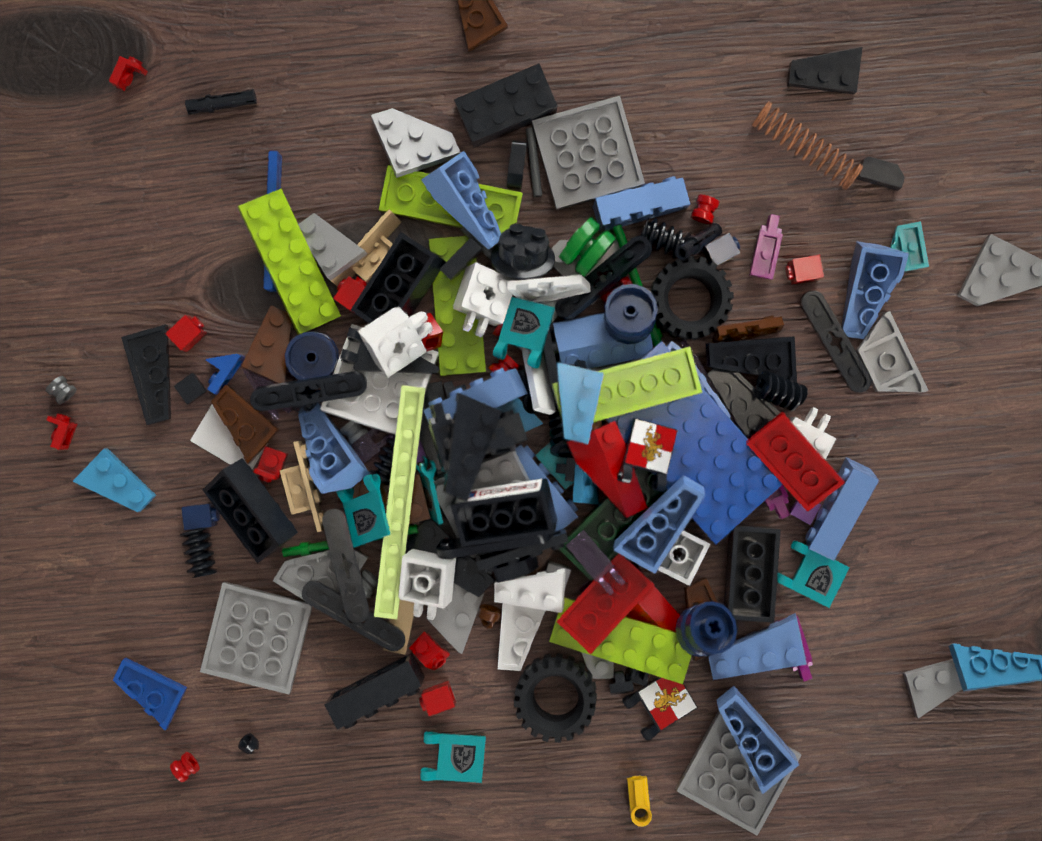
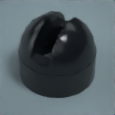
M249 733L240 740L238 748L246 754H253L254 750L259 748V741L253 734Z

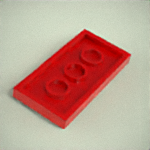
M781 412L746 441V444L807 512L845 484L841 476L784 412Z
M618 553L556 622L587 652L592 654L655 584L625 556Z

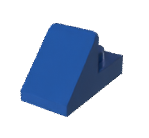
M231 354L205 359L220 370L215 372L209 379L208 383L210 385L207 390L217 395L226 384L228 385L243 363L245 356Z

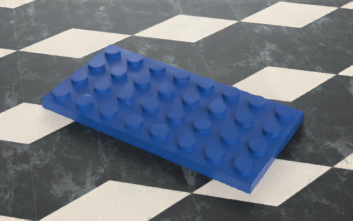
M661 341L642 359L671 351ZM702 386L703 393L605 419L607 423L616 422L626 444L633 418L678 430L667 473L666 490L674 485L683 475L704 487L705 496L691 518L714 544L721 541L783 485L746 444L748 440L746 436Z

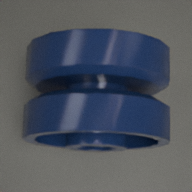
M635 284L622 285L612 291L605 304L604 324L605 329L613 339L624 344H636L645 340L651 334L658 311L657 303L652 293L643 286Z
M304 332L295 336L288 344L285 352L286 366L289 372L298 380L332 375L339 360V349L335 341L328 335L320 332ZM310 353L315 354L316 359L314 361L309 360L311 357Z
M704 602L684 610L677 619L675 628L677 640L681 647L688 654L696 657H706L725 652L731 648L737 634L736 620L731 611L723 604L717 602Z

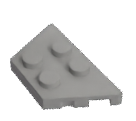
M891 312L884 313L855 350L871 377V384L875 392L928 391Z
M454 583L452 602L444 609L437 607L435 619L427 620L462 654L484 593L481 597H477Z

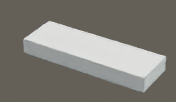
M523 348L522 355L533 410L551 415L556 410L544 352H542L540 367L536 369L527 365V360L532 350Z

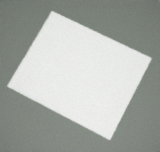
M211 405L190 441L230 465L241 458L244 459V455L235 444L227 426L224 425L214 406ZM264 448L250 464H247L251 469L254 468Z

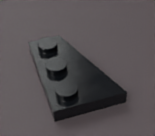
M863 47L792 60L789 66L787 86L855 94L858 87Z

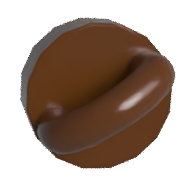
M482 604L479 606L477 615L480 617L482 625L487 629H491L494 627L495 622L499 621L501 611L496 606Z

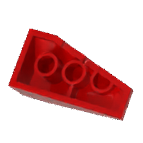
M615 421L591 430L588 444L572 440L566 442L575 463L606 494L607 498L625 518L647 508L634 468L630 483L617 480L618 472L623 463L626 444Z
M653 586L626 617L676 632L677 619L680 615L657 588Z

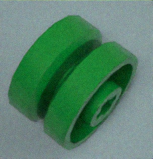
M591 217L572 235L559 255V259L567 265L572 264L580 256L581 259L575 266V272L584 278L616 240V237L608 231L601 233L595 240L594 237L600 229V224Z

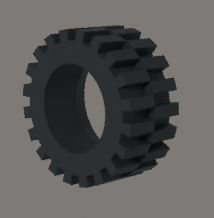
M689 256L685 260L677 259L673 263L668 264L657 275L651 285V293L656 300L658 310L655 323L658 322L661 326L660 329L663 332H669V336L673 338L680 337L681 340H696L716 331L717 326H721L722 323L726 322L729 317L727 316L728 312L732 311L733 304H730V302L734 298V292H730L729 289L732 286L731 281H726L724 278L726 272L723 269L719 271L716 268L718 264L713 261L707 263V258L700 257L699 259H694V256ZM692 278L706 286L710 294L711 303L707 314L702 319L685 321L672 312L668 302V295L671 286L676 281Z
M550 653L545 654L542 660L539 657L534 659L532 665L528 664L523 674H521L514 693V708L517 707L516 716L518 720L523 719L522 727L525 730L530 727L532 729L531 735L535 738L538 733L542 734V741L546 742L549 741V737H555V743H561L564 736H566L567 741L573 739L574 733H577L579 736L584 732V726L588 727L590 725L592 716L595 713L597 693L595 681H592L593 675L590 670L587 672L584 670L585 665L581 661L579 664H576L574 662L575 657L570 655L568 659L562 658V653H557L556 657L552 658ZM550 676H559L569 680L578 693L579 700L576 706L568 713L562 715H553L545 712L537 704L534 696V688L541 680Z

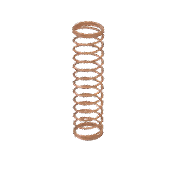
M768 101L752 123V126L755 128L760 122L757 130H760L776 112L765 132V135H768L783 118L772 138L773 141L791 122L779 144L782 145L798 128L787 147V151L806 132L794 156L814 137L802 157V161H804L821 142L809 166L829 146L816 171H819L824 163L836 152L835 157L824 173V176H826L844 156L831 181L851 162L849 169L839 183V186L842 185V189H848L861 172L863 165L858 164L851 170L854 159H850L844 164L847 156L846 153L836 160L839 153L838 148L827 157L832 144H827L820 151L824 138L820 139L812 147L817 134H812L805 141L809 128H806L797 137L802 123L797 124L788 134L794 123V118H791L780 130L787 113L780 116L773 124L779 113V107L765 120L772 106V102Z

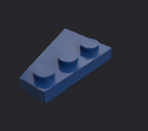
M128 658L122 660L113 679L127 695L144 707V711L149 716L152 715L164 730L168 729L187 689L186 686Z

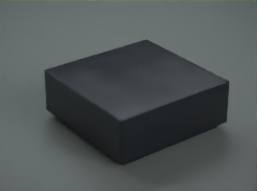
M191 373L174 385L187 405H190L208 392L195 373Z

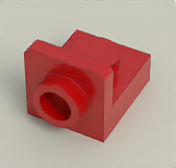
M120 56L109 82L116 88L125 91L127 86L132 83L134 71L145 76L148 71L142 67L143 63L136 58L129 56L126 59Z
M59 413L56 416H47V421L58 425L52 432L50 447L58 450H68L77 427L76 423L70 421L71 417Z
M265 446L258 467L254 468L253 473L259 475L258 479L271 483L272 480H279L281 476L280 470H283L288 453Z

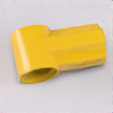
M640 775L627 778L629 812L633 823L643 827L648 825L652 819L647 777ZM640 808L646 810V814L643 817H636L634 815L636 810Z

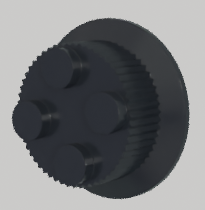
M514 223L510 225V228L501 233L499 244L491 252V263L499 273L517 280L536 279L546 275L553 269L555 254L549 247V238L545 230Z

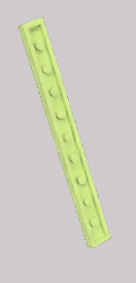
M401 386L386 512L391 535L383 537L374 617L398 618L402 556L406 553L426 389L423 387Z

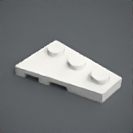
M576 274L562 277L507 281L508 291L516 298L539 304L591 292L590 283L582 275Z
M558 569L557 572L546 573V571L537 572L536 575L520 576L500 583L495 581L494 602L562 613L564 609L565 569Z
M503 603L498 669L521 671L546 610Z

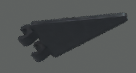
M349 327L347 333L348 340L360 343L357 354L343 349L340 356L341 362L354 364L353 369L355 371L382 372L370 355L358 333L359 330ZM418 357L396 373L437 374L439 373V367L422 357Z

